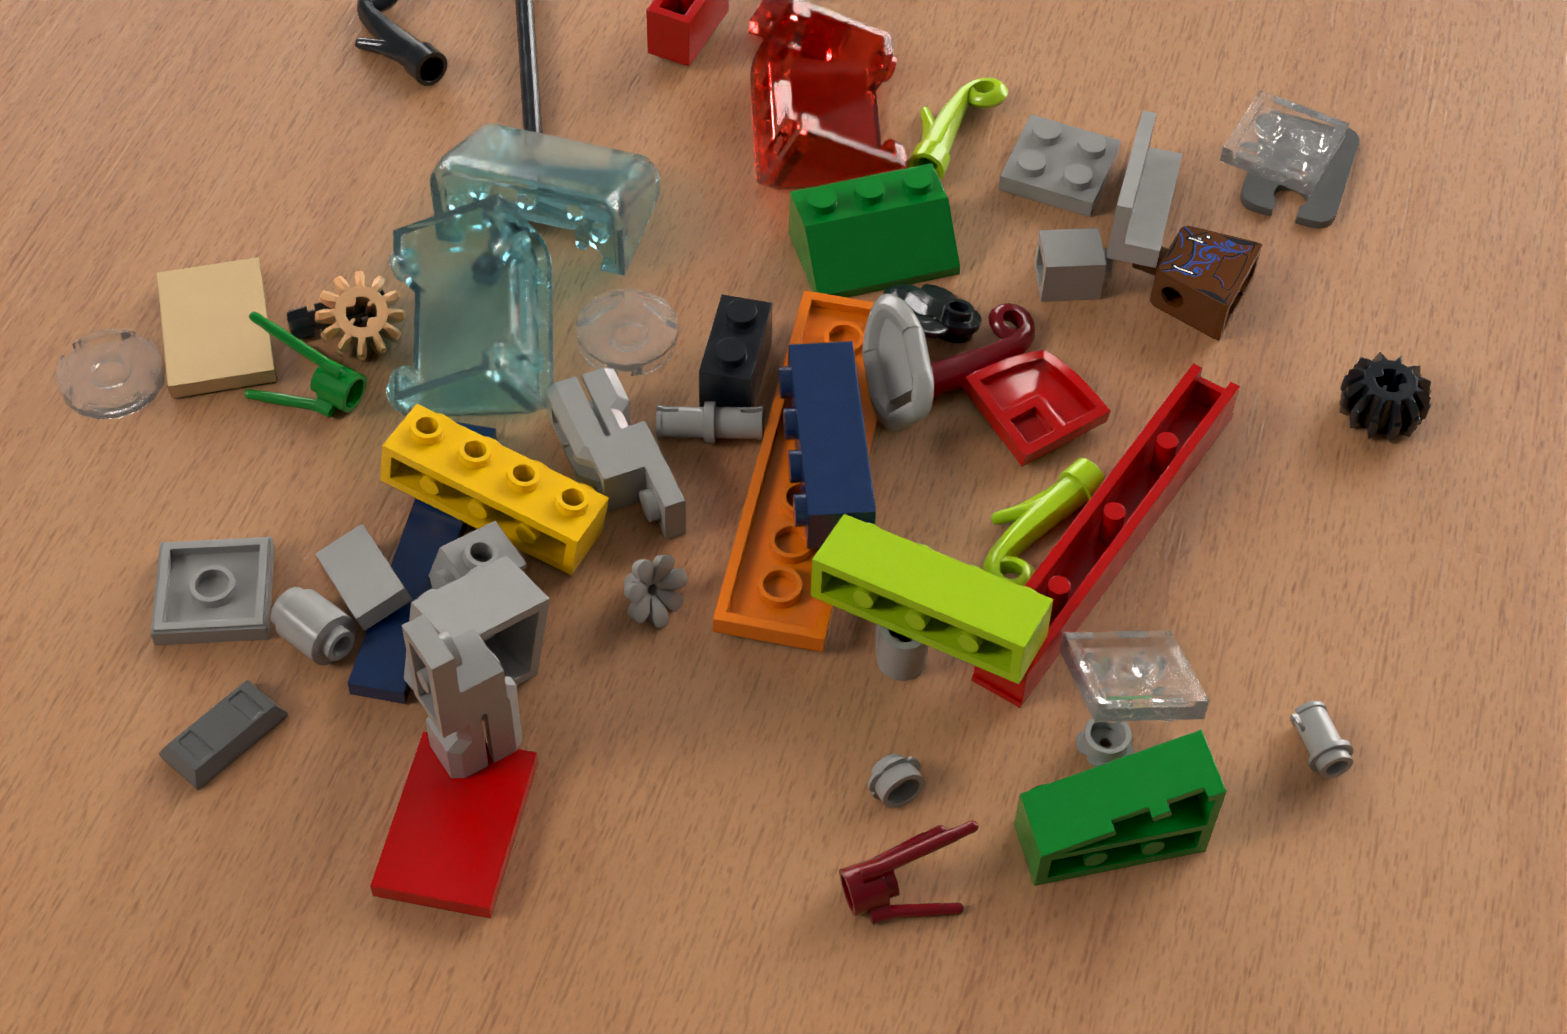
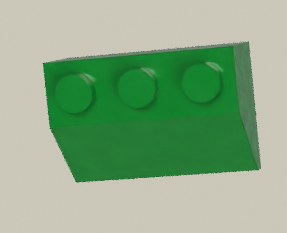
M932 163L790 191L789 236L812 292L847 298L886 290L898 284L910 285L960 274V262L949 199Z

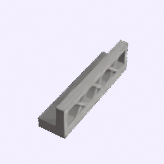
M1142 110L1116 206L1106 258L1156 268L1183 154L1150 147L1157 113Z

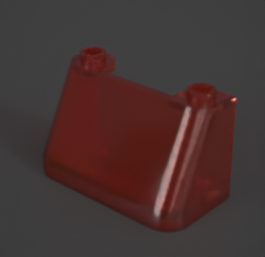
M790 0L756 51L750 71L755 173L759 184L775 190H799L907 168L908 157L905 154L903 143L894 139H888L883 144L881 142L876 91L883 82L890 80L896 68L897 59L893 55L891 33L804 0Z

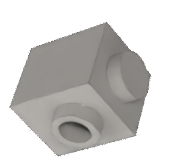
M1099 228L1039 230L1034 269L1041 302L1100 299L1104 279L1111 278L1113 262L1112 259L1106 258L1108 248H1103Z
M494 521L441 546L428 576L430 577L432 588L439 589L465 576L471 569L480 565L485 566L505 555L522 571H524L527 563L497 522Z

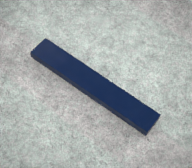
M456 422L482 436L491 437L497 441L496 428ZM415 498L391 563L393 571L413 600L367 629L347 683L350 694L406 704L411 687L404 680L406 646L402 625L409 622L411 602L418 599L424 592L433 589L428 575L439 548L464 536L467 523Z

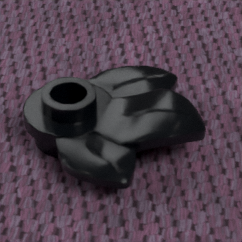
M898 284L884 291V294H893L904 300L913 310L924 329L925 338H940L951 343H966L980 329L982 318L969 302L959 299L952 292L942 287L924 284L920 289L914 285Z

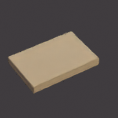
M259 257L157 273L167 383L171 398L277 382L271 334L249 319L251 312H258L268 319Z

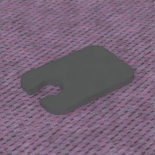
M1276 111L1270 114L1265 122L1241 189L1240 201L1242 205L1248 210L1271 217L1276 203L1274 194L1279 191L1290 190L1299 193L1306 201L1299 208L1295 220L1296 224L1317 229L1332 225L1359 146L1357 133L1342 125L1289 111Z

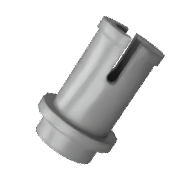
M1316 700L1295 709L1296 714L1290 715V721L1296 727L1310 754L1308 758L1310 769L1314 772H1319L1323 778H1334L1348 771L1353 765V759L1351 758L1353 747L1349 741L1341 739L1327 713L1325 704L1322 701Z

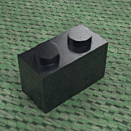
M721 295L699 369V407H704L705 401H716L717 407L755 406L772 344L773 303Z

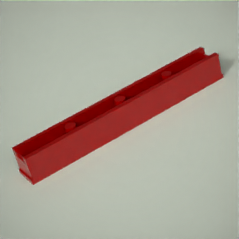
M1194 363L1191 365L1025 584V587L1032 588L1039 594L1052 598L1053 605L1048 635L1021 682L1017 684L977 666L974 667L971 681L1021 708L1232 419L1240 389L1239 385L1230 382L1225 389L1201 377L1202 367Z

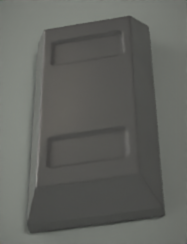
M246 680L168 743L159 752V755L193 787L199 790L288 717V713L254 683Z

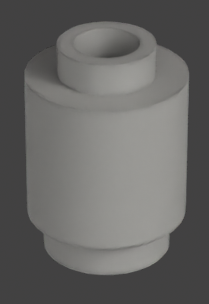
M290 588L279 596L272 607L271 621L276 626L278 635L318 665H327L341 660L350 652L354 645L356 625L353 618L313 589Z

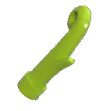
M979 78L970 81L962 86L943 106L936 119L933 117L929 107H923L920 110L922 121L921 142L915 146L907 162V168L932 163L941 181L950 164V151L968 109L971 106L989 109L1002 104L1008 96L1009 90L1006 85L994 78Z
M1078 458L1059 475V480L1049 488L1020 504L992 513L991 522L995 525L1014 523L990 549L984 560L983 570L1017 585L1025 586L1034 574L1035 569L1027 561L1018 558V556L1081 506L1084 507L1106 479L1100 468L1086 458ZM1014 573L1019 575V577L1009 579L1004 577L1003 574Z

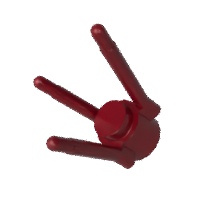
M972 820L947 831L943 825H938L869 860L839 869L843 892L852 914L857 916L868 912L871 923L874 925L896 918L939 917L963 913L964 907L958 902L890 905V898L900 895L894 869L975 833L979 828L978 823Z

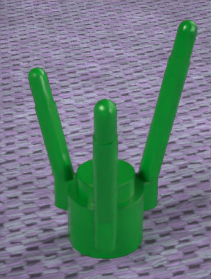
M258 312L250 313L249 319L318 365L310 383V388L316 393L317 399L255 389L245 390L244 395L247 399L312 410L328 418L333 416L336 408L349 413L357 407L365 392L367 381L365 375L329 359Z

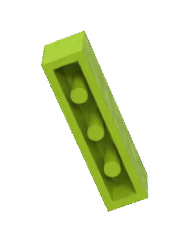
M843 514L812 559L811 597L1017 684L1021 682L1048 635L1053 605L1052 598L1039 594L1032 588L1017 585L990 574L978 566L968 565L934 551L924 544L912 542L885 531L875 524L863 522L846 514Z

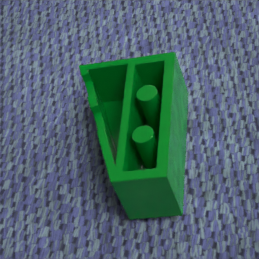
M1200 729L1052 783L1036 786L1029 791L1021 793L1014 826L1034 886L1205 852L1227 791L1203 730Z

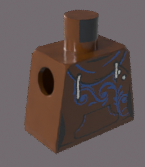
M1187 225L1180 228L1169 249L1161 246L1156 268L1132 263V267L1155 276L1150 302L1154 307L1207 336L1220 341L1254 278L1263 244Z

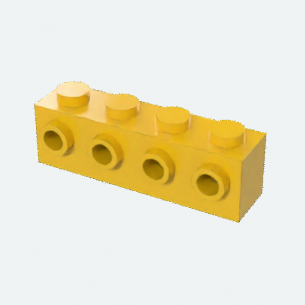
M419 404L413 407L382 445L380 481L477 529L496 521L515 548L571 576L603 532L609 497L598 493L589 485L578 483L549 469L540 461L531 460L501 445L491 437L482 436L454 422L448 416L435 413Z

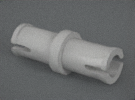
M705 401L704 407L657 405V439L704 438L705 444H716L717 438L763 440L765 426L764 406L717 407L716 401Z

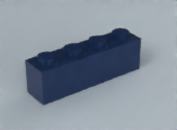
M853 341L790 344L788 366L779 367L778 378L780 399L790 398L791 408H783L785 440H795L796 449L788 450L790 483H800L801 492L793 494L795 527H805L807 549L820 548L843 514L866 523L875 524L876 506Z

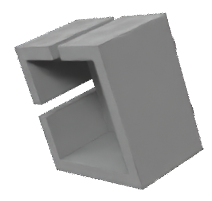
M505 555L485 566L480 565L471 569L465 576L439 589H430L424 592L418 599L411 602L409 621L424 614L438 635L446 631L452 638L474 628L491 653H494L500 661L504 675L511 677L516 686L538 675L550 598ZM406 652L404 680L413 689Z

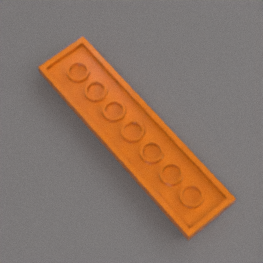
M804 290L789 345L853 341L870 460L879 421L871 404L862 358V348L867 319L874 302ZM789 346L787 349L783 367L788 366ZM778 382L713 616V632L824 652L834 606L811 597L812 559L820 548L807 549L805 527H795L793 494L801 493L800 483H790L788 450L796 449L795 440H785L783 408H791L790 398L780 399Z

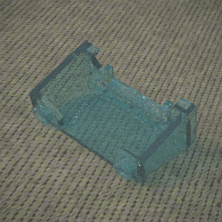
M499 124L480 126L445 153L437 161L430 174L429 181L437 235L461 239L467 223L472 221L473 226L482 227L488 212L575 230L576 248L586 250L589 244L603 258L601 271L624 276L660 196L659 171L653 162L641 154Z
M500 193L393 230V253L390 255L392 272L399 281L404 282L415 292L414 368L404 365L395 368L391 372L390 381L386 388L389 404L404 416H407L416 404L448 417L530 414L547 409L545 390L554 384L552 263L549 250L540 234Z

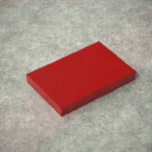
M423 731L370 885L372 895L491 919L538 766L537 752L517 749L516 752L494 763L489 755L488 743H485L488 767L467 778H451L430 747L428 732Z

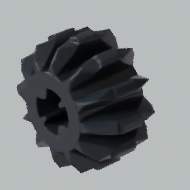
M1381 352L1373 360L1360 357L1353 369H1349L1348 375H1345L1340 387L1342 391L1339 402L1341 406L1340 413L1350 416V428L1364 427L1367 429L1368 439L1376 433L1383 434L1390 443L1398 434L1410 437L1422 420L1426 419L1431 407L1429 403L1431 399V381L1421 377L1420 366L1407 367L1404 365L1402 355L1395 361L1388 360Z

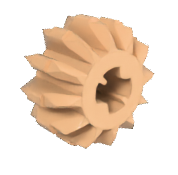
M356 271L353 280L354 287L350 288L347 281L342 276H338L334 279V286L339 296L330 291L323 290L321 292L319 300L331 309L316 311L315 321L322 324H333L327 327L320 337L323 342L332 341L338 336L341 338L336 349L337 355L344 356L350 344L356 345L357 360L365 361L368 344L371 345L376 354L383 356L386 354L387 348L382 337L395 342L399 340L401 332L389 323L404 321L405 311L388 308L399 300L400 294L397 290H393L382 296L380 291L385 281L383 277L377 276L370 288L364 286V273ZM357 305L366 307L365 314L372 312L374 317L368 318L366 327L354 326L355 318L349 321L346 315L353 314L354 307Z

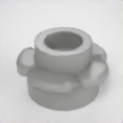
M1106 713L1092 717L1085 724V730L1077 735L1076 746L1079 753L1086 755L1088 763L1094 767L1125 757L1134 752V748L1130 744L1133 739L1130 727L1122 718L1113 714ZM1100 742H1107L1111 746L1108 748L1102 747Z
M890 754L880 759L873 766L872 776L868 782V789L872 792V796L875 799H881L887 808H898L915 799L925 784L924 778L919 772L921 769L919 760L913 756L906 759V757L899 754Z

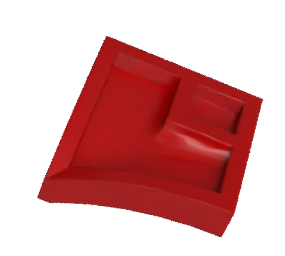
M1046 350L1020 354L980 369L966 376L962 387L1022 467L1104 424L1111 413V410L1075 371Z

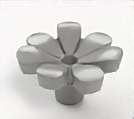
M657 555L652 563L647 559H639L632 565V573L626 576L624 580V596L632 601L627 613L637 623H643L648 618L650 624L657 628H662L669 621L666 608L674 612L681 608L683 596L675 592V589L684 587L688 582L685 570L673 568L675 564L673 556Z

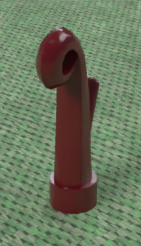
M1006 303L997 305L989 313L988 320L993 333L1001 340L968 352L931 362L934 377L933 401L937 400L939 395L963 390L962 387L966 376L999 361L1023 354L1031 346L1035 338V325L1030 313L1017 304ZM1004 321L1011 322L1016 326V329L1009 327Z

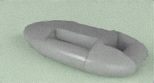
M882 294L874 302L867 319L863 336L862 358L871 404L879 423L888 431L901 432L911 425L926 419L931 410L934 397V377L924 329L915 313L899 297L893 294Z

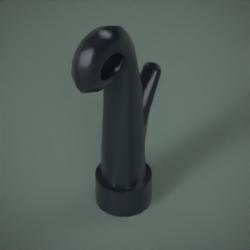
M357 0L359 19L375 38H357L355 46L358 49L382 54L404 66L406 72L423 86L433 85L444 76L447 70L446 57L432 44L421 42L381 13L392 8L398 0Z

